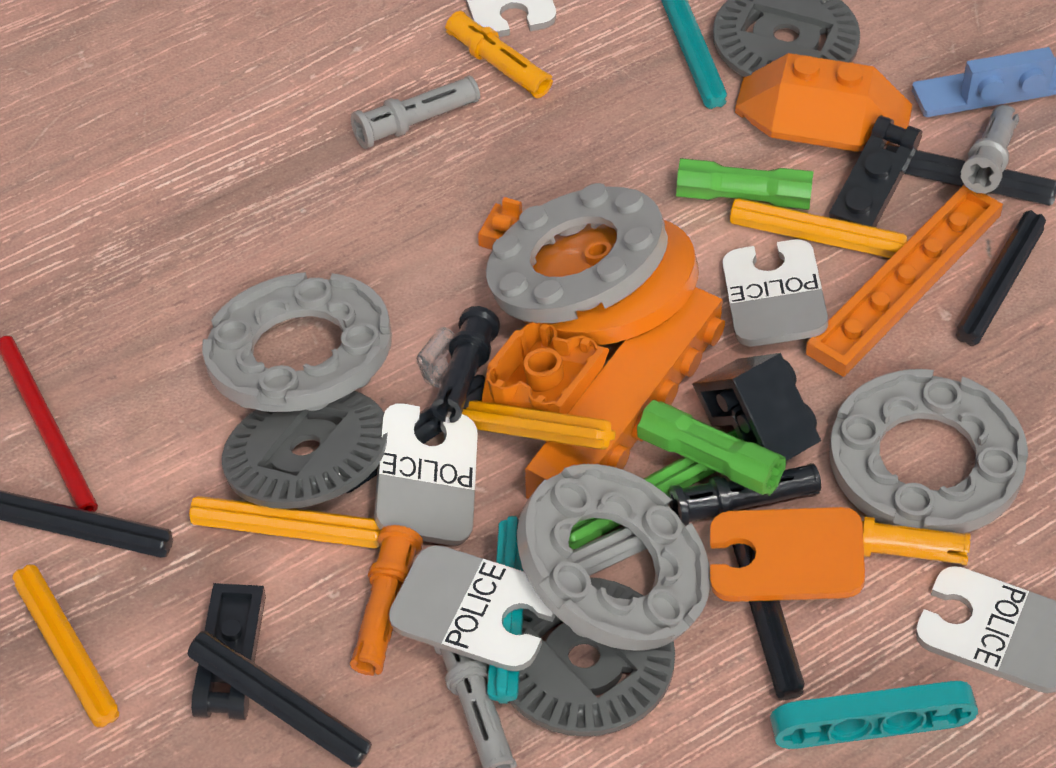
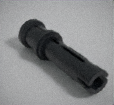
M471 306L461 313L458 322L460 331L451 338L449 344L451 360L431 407L433 415L442 422L446 421L449 409H453L449 418L450 423H454L461 418L463 407L477 369L485 365L489 360L491 354L490 342L498 336L500 330L499 318L494 312L485 307Z
M814 463L786 469L781 476L779 486L769 496L757 493L736 482H727L723 477L715 476L709 479V483L686 488H682L679 484L671 485L669 487V498L672 501L669 504L682 523L687 526L689 522L713 518L722 512L775 503L811 494H820L821 478Z

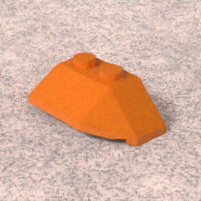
M787 53L754 71L751 75L743 77L735 113L742 118L746 117L753 126L771 138L859 152L863 151L871 136L874 124L880 115L893 119L894 125L906 129L909 126L913 104L874 66Z

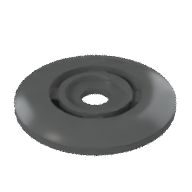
M727 0L715 17L713 41L721 59L736 73L746 77L787 53L852 63L857 55L860 44V28L855 15L842 0ZM756 21L753 33L746 32L749 26ZM788 28L796 31L799 37L794 41L786 42L777 39L774 33L779 29ZM825 34L827 39L822 50L818 51L820 35Z
M353 391L317 411L270 412L255 409L235 427L224 445L222 467L226 480L231 489L243 499L269 508H302L336 498L359 485L380 464L385 453L388 432L382 436L381 424L384 412L374 400L357 391ZM315 440L320 443L314 452L307 455H296L292 452L294 447L303 441Z
M590 577L592 586L597 590L601 587L605 588L606 593L614 598L632 599L633 597L639 598L643 596L630 587L615 581ZM524 609L522 635L529 634L542 638L550 629L563 623V621L555 616L553 622L538 618L529 609ZM564 623L548 636L547 641L542 640V646L533 663L524 670H520L518 697L516 700L509 702L525 718L553 732L586 737L620 731L647 716L665 696L674 673V641L650 650H622L600 644L587 637H581ZM587 644L598 650L600 659L591 667L581 668L574 665L568 655L575 646ZM624 672L631 673V675L619 682Z

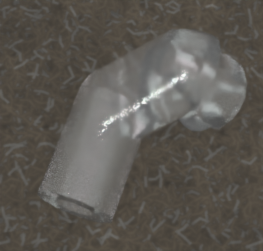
M446 327L438 328L416 358L424 381L436 388H440L449 364L445 357L449 353L451 338L455 335L453 331Z

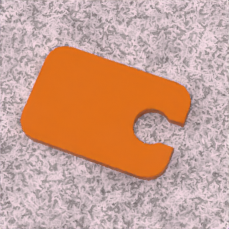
M829 507L727 511L717 515L711 522V549L727 548L730 545L740 543L750 546L756 553L752 563L741 568L730 567L727 564H710L712 591L723 601L840 599L854 597L864 588L863 525L858 513L850 508Z

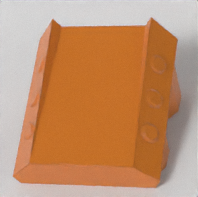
M531 322L521 330H515L489 362L481 402L563 414L569 413L602 370L609 349L597 346L593 339L582 335L573 336L567 340L558 338L557 331L552 324Z

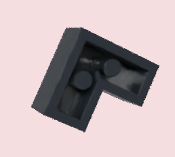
M781 353L736 359L692 383L712 427L733 425L739 439L758 444L786 457V461L821 442V438L816 430L817 420L815 414L803 402L795 385L797 382L795 371L790 363L783 359Z

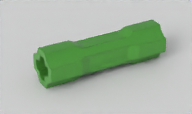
M680 158L676 197L705 200L719 197L766 201L778 207L809 210L813 171L777 168L769 171L726 167L714 161Z
M652 400L644 409L642 418L637 425L638 438L668 452L678 453L728 476L731 481L762 495L770 496L775 491L786 468V457L758 444L743 441L694 419L691 414L662 401Z

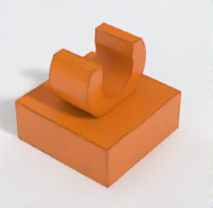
M504 197L502 205L495 203L478 233L479 246L493 250L494 242L502 237L519 220L523 212L522 202Z

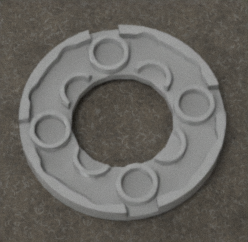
M601 183L591 184L583 190L560 196L541 206H532L524 210L519 220L502 237L494 242L493 250L487 263L486 279L497 304L510 316L534 323H558L578 319L576 311L590 310L601 302L606 309L634 292L653 274L663 259L668 244L665 223L656 203L640 191L624 187H605ZM587 224H591V227L594 229L605 224L614 228L617 233L616 243L609 254L596 265L580 273L564 277H548L533 269V265L537 263L535 256L541 247L548 244L553 245L556 242L554 236L557 234L560 236H570L584 229Z
M306 272L295 273L261 282L241 292L226 303L211 320L213 328L208 339H203L202 352L207 372L213 385L221 394L241 407L270 412L317 411L369 383L371 377L375 375L387 358L392 343V330L386 305L381 297L368 285L351 277L332 273L330 280L323 278L307 279ZM313 316L328 319L338 325L343 332L341 335L342 343L337 350L336 348L331 350L332 356L317 366H310L306 363L303 365L304 370L295 371L293 368L284 365L268 369L264 366L263 362L258 363L253 355L254 345L264 332L275 324L291 318Z
M929 369L896 371L876 377L860 386L844 401L838 410L829 445L830 465L833 475L843 493L860 511L868 517H875V521L883 524L967 533L993 522L1011 506L1024 480L1028 447L1024 431L1017 417L997 395L984 386L963 376L961 382L933 376L934 370ZM914 419L938 420L956 428L968 439L975 452V466L966 479L953 487L946 488L942 486L940 490H930L919 483L905 484L898 480L896 474L892 475L886 469L880 456V443L886 432L901 422Z
M580 464L566 467L560 474L544 480L525 503L518 522L517 545L522 568L543 603L577 635L622 650L638 651L659 648L679 638L703 611L710 590V567L707 554L693 524L690 523L685 526L678 515L668 506L672 499L643 478L607 465ZM589 518L610 519L631 530L643 541L653 559L656 576L650 593L639 598L621 599L608 595L605 588L601 587L597 590L592 586L591 579L586 570L577 563H574L571 558L573 549L569 548L568 541L572 527L579 521Z

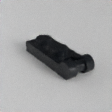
M880 115L874 124L869 140L829 212V218L876 227L920 144L923 131L912 126H908L906 129L894 125L893 119ZM887 141L900 145L896 153L883 149Z
M213 583L204 630L254 663L266 600L264 586ZM198 664L192 694V716L209 718L211 713H228L229 719L246 720L249 710V697L232 686L230 693L213 692L215 682H226Z

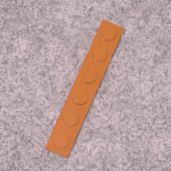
M963 185L828 320L826 331L819 336L812 337L807 342L806 355L845 377L1001 216L1003 203L986 194L973 192Z

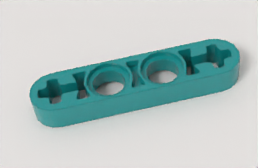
M948 681L785 703L772 711L770 721L775 742L778 746L786 749H799L956 728L974 720L978 715V707L971 685L963 681Z

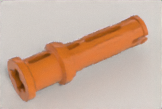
M388 525L380 530L378 543L381 547L377 562L373 563L368 571V578L372 585L371 593L365 608L356 647L350 660L352 669L364 675L374 676L375 673L379 675L383 671L386 651L393 631L389 612L412 567L414 556L422 550L423 538L419 533L405 526Z

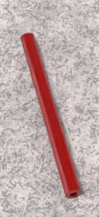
M12 336L1 337L0 355L76 507L95 512L98 509V504Z

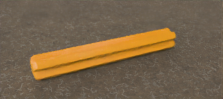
M740 198L734 200L730 211V222L734 225L891 258L907 242V235L904 233Z
M474 400L469 401V406L463 409L462 412L463 415L473 420L477 430L594 449H607L610 440H615L616 436L615 431L611 430V423L605 419Z
M203 496L194 497L189 509L190 522L193 525L375 549L380 547L378 543L380 529L375 523V519L296 508H269L249 502Z
M28 564L23 569H17L12 575L15 587L93 725L103 728L108 723L115 722L120 713L117 709L118 706L38 567Z

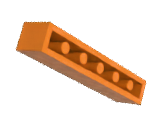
M695 287L688 301L671 318L652 330L625 340L568 413L570 415L608 420L611 423V430L615 431V440H610L608 448L603 450L546 441L525 468L527 499L530 498L544 480L560 474L566 467L580 464H599L624 469L629 459L631 448L637 440L644 441L638 438L637 425L642 418L646 406L652 400L662 401L671 406L681 381L685 376L692 377L700 365L702 353L708 345L715 346L720 340L725 328V321L721 319L722 298Z

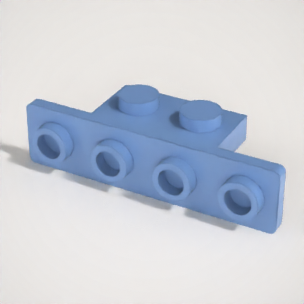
M1046 47L966 62L965 73L913 82L912 93L925 117L1056 95V57H1054L1051 49Z

